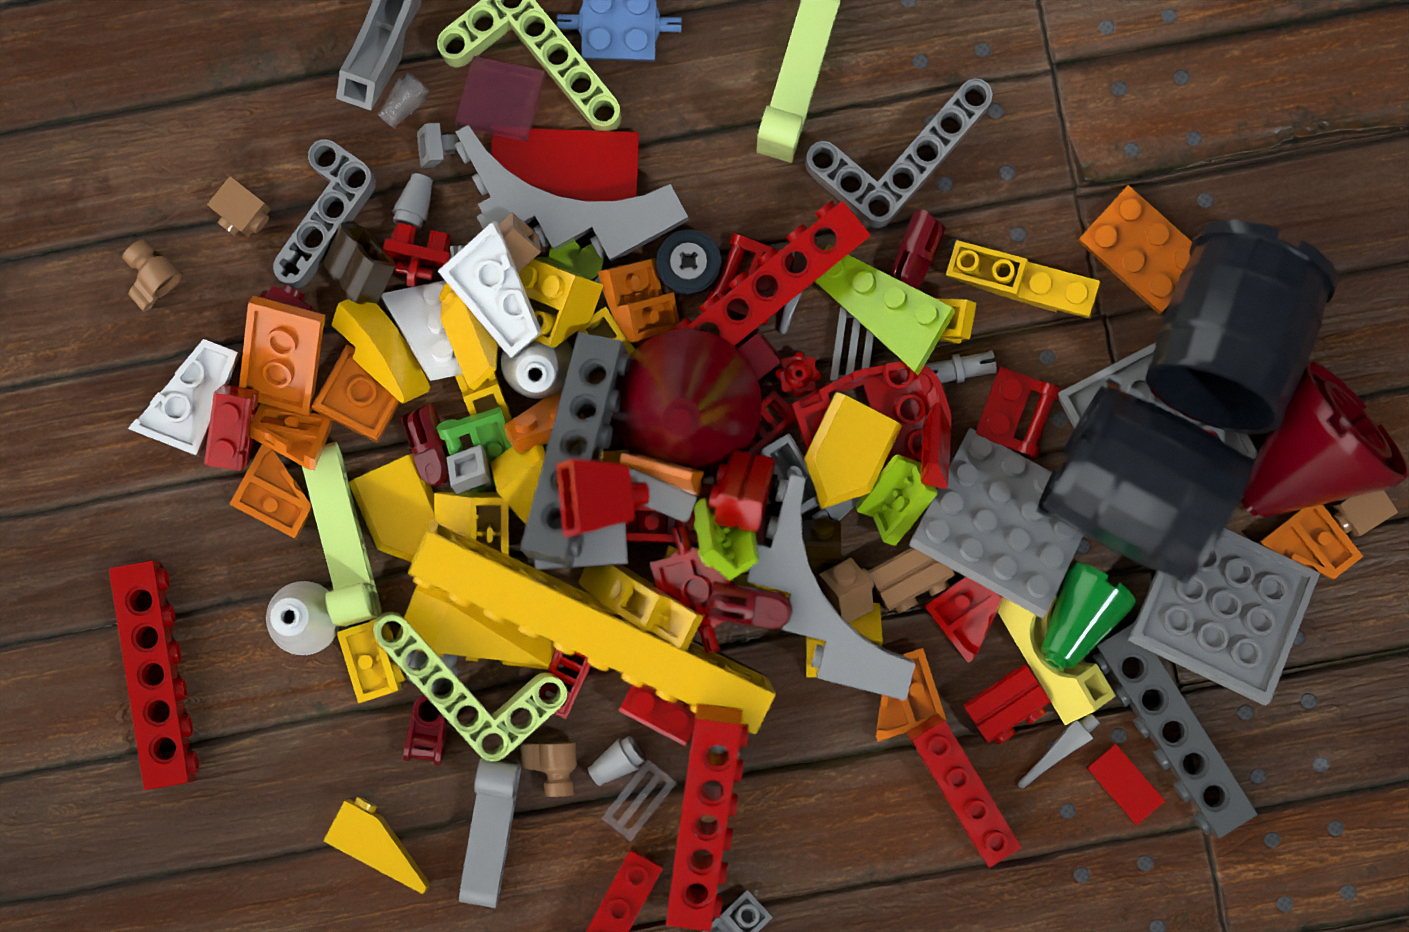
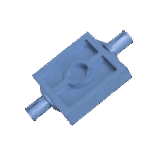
M583 0L579 15L557 14L558 21H566L557 22L558 29H579L582 38V58L584 60L655 61V45L659 32L681 33L682 17H660L657 0Z

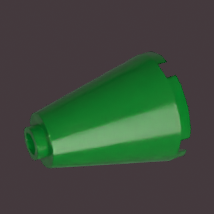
M1075 563L1072 566L1071 564L1070 568L1066 571L1041 647V651L1046 655L1044 661L1060 671H1063L1065 667L1073 669L1132 610L1136 602L1134 596L1126 587L1119 583L1115 589L1106 581L1109 575L1089 565Z

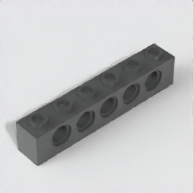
M578 332L521 545V550L530 559L572 567L575 556L579 557L582 553L584 545L583 534L564 537L563 527L560 529L551 528L553 520L561 515L556 464L572 459L601 462L603 448L609 447L613 431L612 426L609 424L612 413L618 412L622 399V391L619 390L622 376L627 377L631 365V355L628 354L621 340ZM597 373L606 374L605 379L601 383L596 385L589 384L593 375ZM588 408L597 409L593 418L580 420L584 410ZM580 443L587 444V449L582 455H570L575 445Z
M1129 622L1102 639L1094 647L1097 654L1092 656L1102 674L1106 675L1109 673L1115 681L1116 686L1112 689L1120 703L1124 707L1130 705L1137 717L1133 719V723L1144 739L1150 737L1157 749L1153 751V754L1164 771L1170 768L1177 782L1173 783V786L1185 803L1190 800L1198 812L1193 817L1199 828L1205 835L1211 833L1212 836L1220 839L1258 814L1157 655L1128 641L1135 622ZM1128 657H1133L1139 663V672L1131 679L1127 678L1122 672V663ZM1149 689H1154L1159 695V704L1153 710H1147L1142 703V696ZM1169 721L1176 722L1180 730L1178 738L1172 742L1166 741L1162 734L1164 725ZM1195 753L1200 760V765L1196 772L1188 774L1183 768V760L1186 755ZM1215 785L1220 791V798L1216 804L1208 806L1204 802L1203 793L1208 786Z

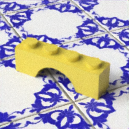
M1056 595L1043 618L1004 598L998 609V614L1064 725L1096 711L1116 696L1097 664L1080 661L1073 669L1065 667L1063 671H1060L1044 661L1046 655L1041 651V647L1051 620L1052 608L1058 599Z

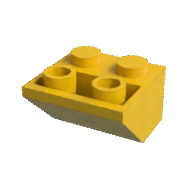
M537 259L530 261L518 275L542 332L534 340L555 348L591 321L604 285Z
M498 492L434 493L436 522L509 556V505Z

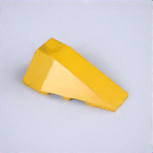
M417 585L404 619L439 657H443L444 654L465 656L467 661L478 662L479 658L500 660L503 665L548 670L557 650L552 645L553 640L540 635L539 639L529 637L518 630V624L508 619H505L504 623L495 621L483 614L484 608L470 603L469 607L458 604L448 597L450 592L437 586L434 590H429ZM402 626L400 627L397 637L401 634ZM414 649V650H416V651H421V652L426 653L424 650Z

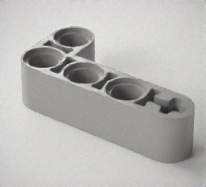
M321 139L316 141L308 151L310 165L321 177L330 183L273 263L275 276L282 283L292 288H301L311 280L323 263V259L340 223L351 224L376 187V180L371 170L358 158L330 140ZM324 152H335L336 159L331 166H319V158ZM353 173H365L366 180L361 187H349L348 180ZM332 203H344V211L339 217H328L327 209ZM314 231L322 232L323 240L321 244L315 248H308L306 246L307 236ZM300 248L307 256L311 258L309 259V261H307L303 256L301 257L296 251ZM287 265H296L300 269L297 275L289 274L286 270Z
M481 758L479 761L474 791L477 794L459 893V902L497 908L520 779L521 763L504 760L492 762Z

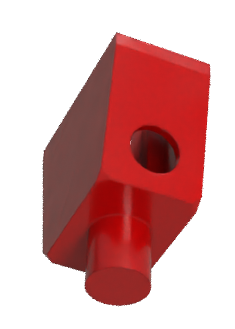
M572 459L556 464L564 537L584 534L632 521L635 517L634 505H646L650 500L648 484L646 482H631L630 468L627 465L582 459Z

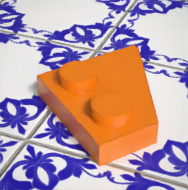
M1323 505L1298 510L1258 541L1260 545L1315 570L1330 580L1336 579L1364 557Z

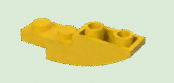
M956 240L946 272V276L996 295L1053 312L1059 310L1091 319L1101 287L1099 280L1029 262L1026 258Z
M623 565L585 567L578 581L588 593L608 608L642 630L653 632L679 649H688L703 618L701 614L652 586V582Z

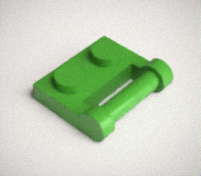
M501 407L459 420H446L437 426L439 436L442 440H445L450 456L464 451L459 436L469 433L474 447L481 445L486 451L491 486L487 487L485 484L474 487L473 492L496 486L490 462L512 447L506 437L504 429L506 421Z

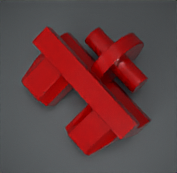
M397 223L391 240L385 238L383 250L392 259L410 263L397 262L395 272L407 275V286L416 287L419 278L432 280L434 270L421 267L422 265L441 269L451 260L450 234L431 231L426 248L415 245L418 233L416 227Z

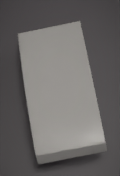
M746 890L720 914V918H715L712 921L711 932H759L773 917Z

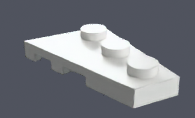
M494 221L438 272L508 356L513 358L542 332L497 221Z
M446 280L386 292L381 295L382 303L392 315L396 326L406 338L412 352L430 381L463 374L440 319L441 302L439 301V295L447 283Z
M203 339L175 372V376L160 393H157L151 400L149 407L138 419H135L128 429L200 456L209 432L214 391L222 385L229 384L240 353Z

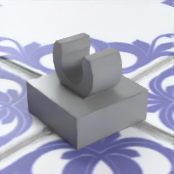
M440 123L424 124L417 131L421 168L436 167L444 159L443 155H452L454 150H457L454 145L458 142L457 135L441 136Z
M481 445L447 457L450 485L456 494L464 491L472 493L474 487L485 484L487 487L491 486L487 453Z

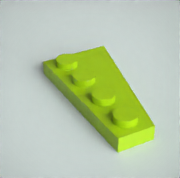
M827 245L825 250L831 249L832 246ZM850 255L845 256L814 281L917 375L920 374L956 312L953 307Z

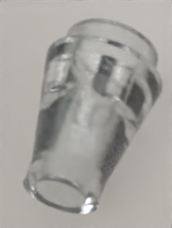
M407 72L403 78L398 77L383 108L378 113L379 117L395 128L399 122L427 101L425 97L430 90Z

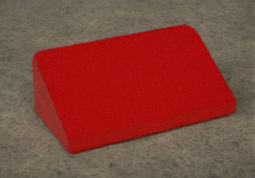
M937 402L932 406L923 424L920 481L924 485L947 489L949 486L951 428L941 403Z

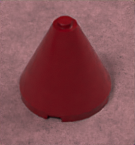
M675 329L651 337L632 352L629 373L627 377L622 376L619 390L622 391L620 408L618 412L612 413L619 437L630 453H637L704 471L703 477L718 472L720 463L728 464L730 454L734 450L745 452L757 431L761 416L760 385L750 362L728 340L704 330Z
M1316 361L1308 362L1302 375V380L1285 410V415L1279 429L1267 433L1252 466L1241 502L1253 516L1259 514L1265 518L1395 488L1409 477V468L1401 451L1384 426L1380 424L1377 427L1364 411L1367 408L1365 403L1325 366Z

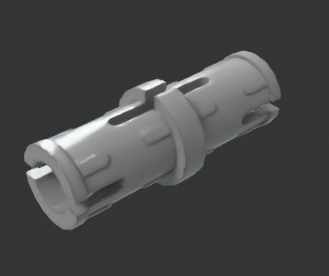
M992 350L963 357L955 354L951 356V359L925 364L935 372L941 383L955 380L958 384L965 382V378L997 373L996 361L993 362L995 357Z

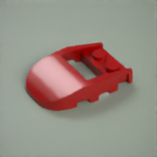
M903 361L857 370L828 383L790 404L807 452L831 403L829 397L833 396L836 392L841 393L862 385L869 407L897 421L902 426L882 470L895 455H901L912 460H921L923 424L935 402L941 403L950 428L952 423L951 411L942 384L935 372L924 365L920 374L917 375Z

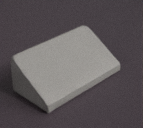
M630 469L631 482H646L649 486L650 500L648 504L643 506L683 522L689 520L697 498L695 495Z

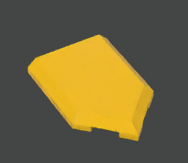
M838 392L834 394L804 457L808 474L810 473L817 494L816 498L820 510L871 493L902 427L897 421Z
M409 454L357 477L348 483L377 549L412 563L431 520L435 521L433 489L431 485L422 480L413 454Z

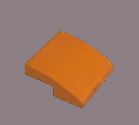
M655 258L598 271L600 283L604 285L602 290L609 309L629 342H636L670 331L680 323L674 292L662 294Z
M637 453L621 454L620 463L622 465H627L630 469L689 492L697 498L702 499L706 497L709 500L712 485L702 483L704 471Z

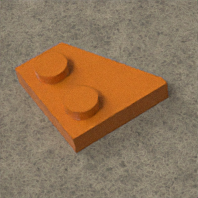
M563 389L554 395L546 397L504 424L506 437L517 453L530 450L535 445L549 443ZM581 414L580 420H586L583 414Z
M260 404L250 425V437L301 466L315 471L332 429V420L321 414L310 413L307 416L270 405Z
M262 444L234 494L230 505L297 540L313 510L312 503L275 451Z
M923 648L902 654L913 659L915 662L906 700L881 694L875 735L878 742L906 733L937 713L946 720Z

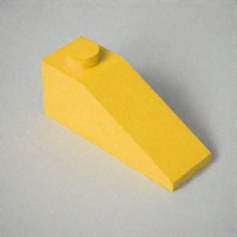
M446 283L439 295V301L441 302L440 319L467 386L475 391L496 370L497 341L451 286Z
M357 797L355 801L351 799L345 800L323 841L424 894L430 886L429 881L384 817L375 812L377 806L361 797Z

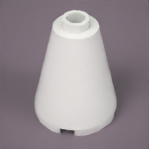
M533 340L513 358H510L503 350L501 355L503 376L509 386L520 395L532 399L546 398L564 388L573 350L567 340H564L555 348ZM531 368H540L542 372H534Z
M308 581L294 582L281 588L271 599L266 614L268 632L273 641L286 652L295 655L318 653L329 646L336 637L339 626H334L331 621L325 599V593L329 591L323 586ZM294 613L296 615L295 621H293Z

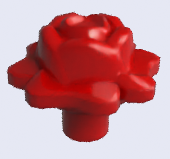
M797 352L793 357L781 359L780 364L782 368L776 371V377L781 381L783 392L787 393L792 390L795 397H800L804 392H813L816 389L814 381L820 379L821 373L816 369L813 357L809 356L805 359L802 352Z

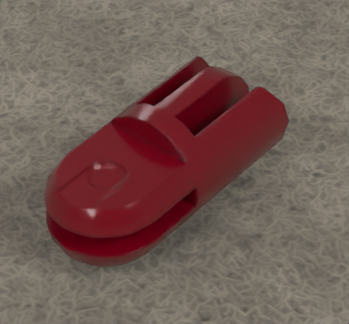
M922 209L913 213L891 270V277L915 289L919 288L924 281L946 229L943 223L927 211Z
M429 403L400 416L422 480L431 486H440L448 483L450 478L447 457L450 454L445 440L440 438L437 431V426L441 422L435 405Z
M713 581L712 590L718 594H713L710 597V605L715 608L708 611L707 618L766 629H779L785 626L792 616L793 610L790 600L779 592Z

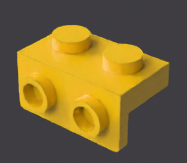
M376 619L337 632L358 703L403 690L401 682L406 681L405 672L384 650L374 635L373 626ZM389 624L383 625L381 636L385 639L393 640L394 637Z

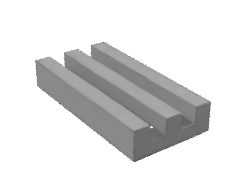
M840 307L830 381L845 376L838 373L846 318H853L846 375L854 372L861 323L842 307ZM866 330L861 369L869 368L874 335Z

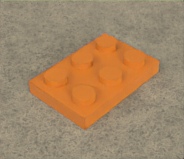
M1129 185L1077 240L1158 314L1162 313L1169 305L1180 275L1191 257L1189 250L1192 241Z
M253 296L248 302L239 387L260 391L259 403L309 416L315 397L325 315Z

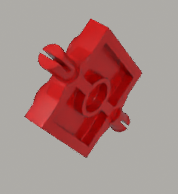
M688 526L672 529L678 552H675L666 559L650 563L656 587L703 616L696 633L700 632L705 651L704 654L719 651L720 648L714 628L725 621L707 618L708 611L715 608L710 605V597L713 594H718L712 590L713 581L735 584L734 579L729 581L714 567H707L698 555L699 547L692 546Z

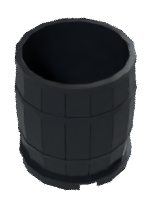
M1240 220L1212 221L1204 225L1200 234H1195L1189 250L1191 257L1180 275L1162 326L1158 332L1152 361L1145 377V382L1151 393L1165 405L1182 415L1217 429L1242 434H1265L1279 429L1285 415V410L1302 380V375L1322 325L1325 306L1331 301L1338 285L1339 276L1334 264L1316 247L1303 240L1296 247L1289 242L1278 239L1280 230L1264 224Z
M1108 378L1105 382L1107 383L1106 387L1101 385L1065 445L1063 452L1069 454L1067 457L1068 462H1063L1058 471H1052L1038 502L1036 512L1047 518H1051L1054 515L1078 530L1083 536H1087L1111 551L1138 563V565L1151 568L1174 578L1180 583L1187 584L1209 557L1233 515L1246 487L1252 469V458L1218 439L1213 433H1209L1185 418L1156 405V403L1145 401L1121 391V384Z

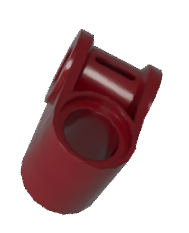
M423 695L414 702L412 707L410 725L405 739L403 760L410 761L412 758L433 761L435 766H441L446 747L448 720L441 712L436 720L427 719L422 713V705L429 698Z

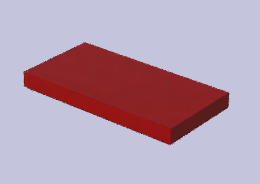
M492 128L491 155L507 171L533 187L555 196L585 202L619 201L637 197L639 132Z

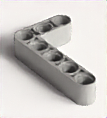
M974 78L965 82L878 182L834 144L827 141L816 142L808 150L806 158L807 172L840 202L844 201L849 209L867 225L875 228L884 227L890 223L985 114L992 101V89L982 79ZM970 91H976L981 94L984 103L980 106H971L967 103L965 94ZM947 118L956 120L960 126V131L954 134L946 133L941 127V121ZM921 146H929L935 151L936 158L929 162L923 161L918 157L916 151ZM818 153H826L832 158L833 163L830 167L821 169L814 165L812 159ZM898 173H905L911 178L912 186L907 189H899L894 185L892 178ZM845 177H854L860 182L861 188L857 192L848 193L842 189L840 182ZM872 201H882L887 205L888 213L885 216L876 217L870 213L868 205Z

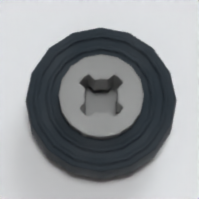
M688 229L675 232L666 238L658 249L656 258L658 277L666 288L676 294L684 296L702 294L713 287L720 276L722 266L720 250L712 238L700 231Z

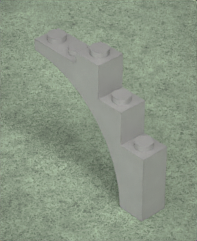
M421 0L372 1L357 39L340 69L336 99L372 110L401 61L405 32L418 12Z
M469 125L456 131L460 141L454 145L465 164L469 161L473 163L478 174L472 176L481 195L484 196L488 193L490 195V198L478 204L482 213L477 216V219L483 230L494 221H497L499 225L513 212L527 225L537 220L539 224L533 228L539 235L543 247L551 244L554 251L594 231L596 236L590 238L599 257L602 258L607 255L612 263L689 221L671 184L643 196L619 201L585 202L559 197L533 187L507 171L485 150Z
M790 473L788 481L781 479L775 499V501L782 503L779 517L771 516L766 538L773 539L772 544L756 542L759 561L749 570L745 571L749 572L747 582L790 592L788 599L792 604L793 613L789 622L782 627V630L824 640L823 646L816 645L811 664L812 667L817 668V678L906 700L915 667L914 660L884 649L861 635L836 612L820 590L808 564L802 540L801 502L805 476Z

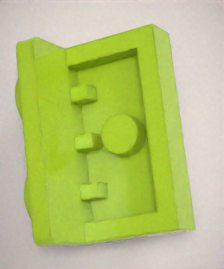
M895 455L879 474L871 493L862 495L855 504L857 512L874 518L883 542L896 546L938 495L935 487L924 485L920 481L921 463L901 455Z
M704 497L694 504V528L699 542L698 555L707 567H714L730 581L758 563L759 555L755 532L739 529L737 525L734 528L717 525L714 521L715 509L709 508L710 501Z

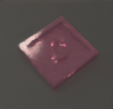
M473 56L455 120L456 127L463 128L469 125L474 131L528 142L545 79V71Z

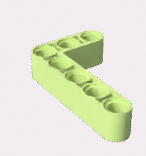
M480 0L440 33L437 45L444 61L450 66L462 67L512 29L596 131H615L619 127L621 111L616 98L535 0H522L518 7L512 9L506 8L503 5L504 0ZM483 17L491 18L494 23L489 30L481 32L475 29V24L479 19ZM538 22L545 26L544 32L537 37L529 36L526 33L527 27L532 23ZM453 40H461L465 43L464 49L458 54H450L446 51L447 45ZM557 50L565 51L568 54L567 60L561 65L549 62L550 55ZM579 78H585L591 82V87L584 93H577L571 87L574 81ZM602 106L611 107L614 110L613 117L603 122L597 120L594 114L598 108Z
M801 0L770 106H766L757 138V153L792 163L841 0Z
M337 442L324 445L315 471L303 466L302 468L334 589L325 593L327 609L334 626H349L378 618L382 614L342 454Z
M391 611L379 615L375 620L373 630L379 644L485 760L493 762L504 758L566 701L567 690L564 683L553 673L544 672L531 679L491 715L404 617ZM397 621L401 624L402 631L396 639L388 640L381 636V628L386 622ZM414 649H421L427 654L426 662L417 668L407 665L406 658L409 652ZM439 677L449 678L452 682L450 691L445 695H435L431 689L433 682ZM547 682L556 683L557 693L554 698L550 700L539 698V689L543 684ZM465 705L474 706L477 711L476 717L469 723H462L457 720L458 710ZM517 708H527L529 710L527 722L523 725H513L510 721L512 712ZM489 733H497L501 736L499 747L491 751L483 749V738Z

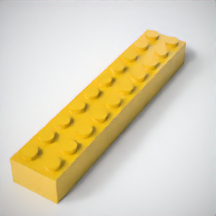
M431 520L412 560L409 574L415 576L413 581L429 590H434L437 586L450 592L448 597L463 606L469 607L470 603L485 609L483 614L495 621L504 623L505 619H508L518 624V630L529 637L539 639L540 635L553 640L552 645L566 654L573 655L576 651L587 656V662L598 669L608 671L609 667L623 673L621 678L632 685L642 687L643 683L656 688L655 693L669 702L676 703L677 699L690 704V710L695 714L697 703L743 709L742 723L749 724L748 732L756 735L776 695L768 677L715 652L704 654V648L692 641L687 650L679 649L653 632L642 630L591 594L545 572L536 570L528 564L434 520Z

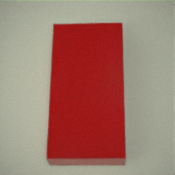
M1116 744L1109 747L1086 767L1135 825L1140 824L1165 802Z

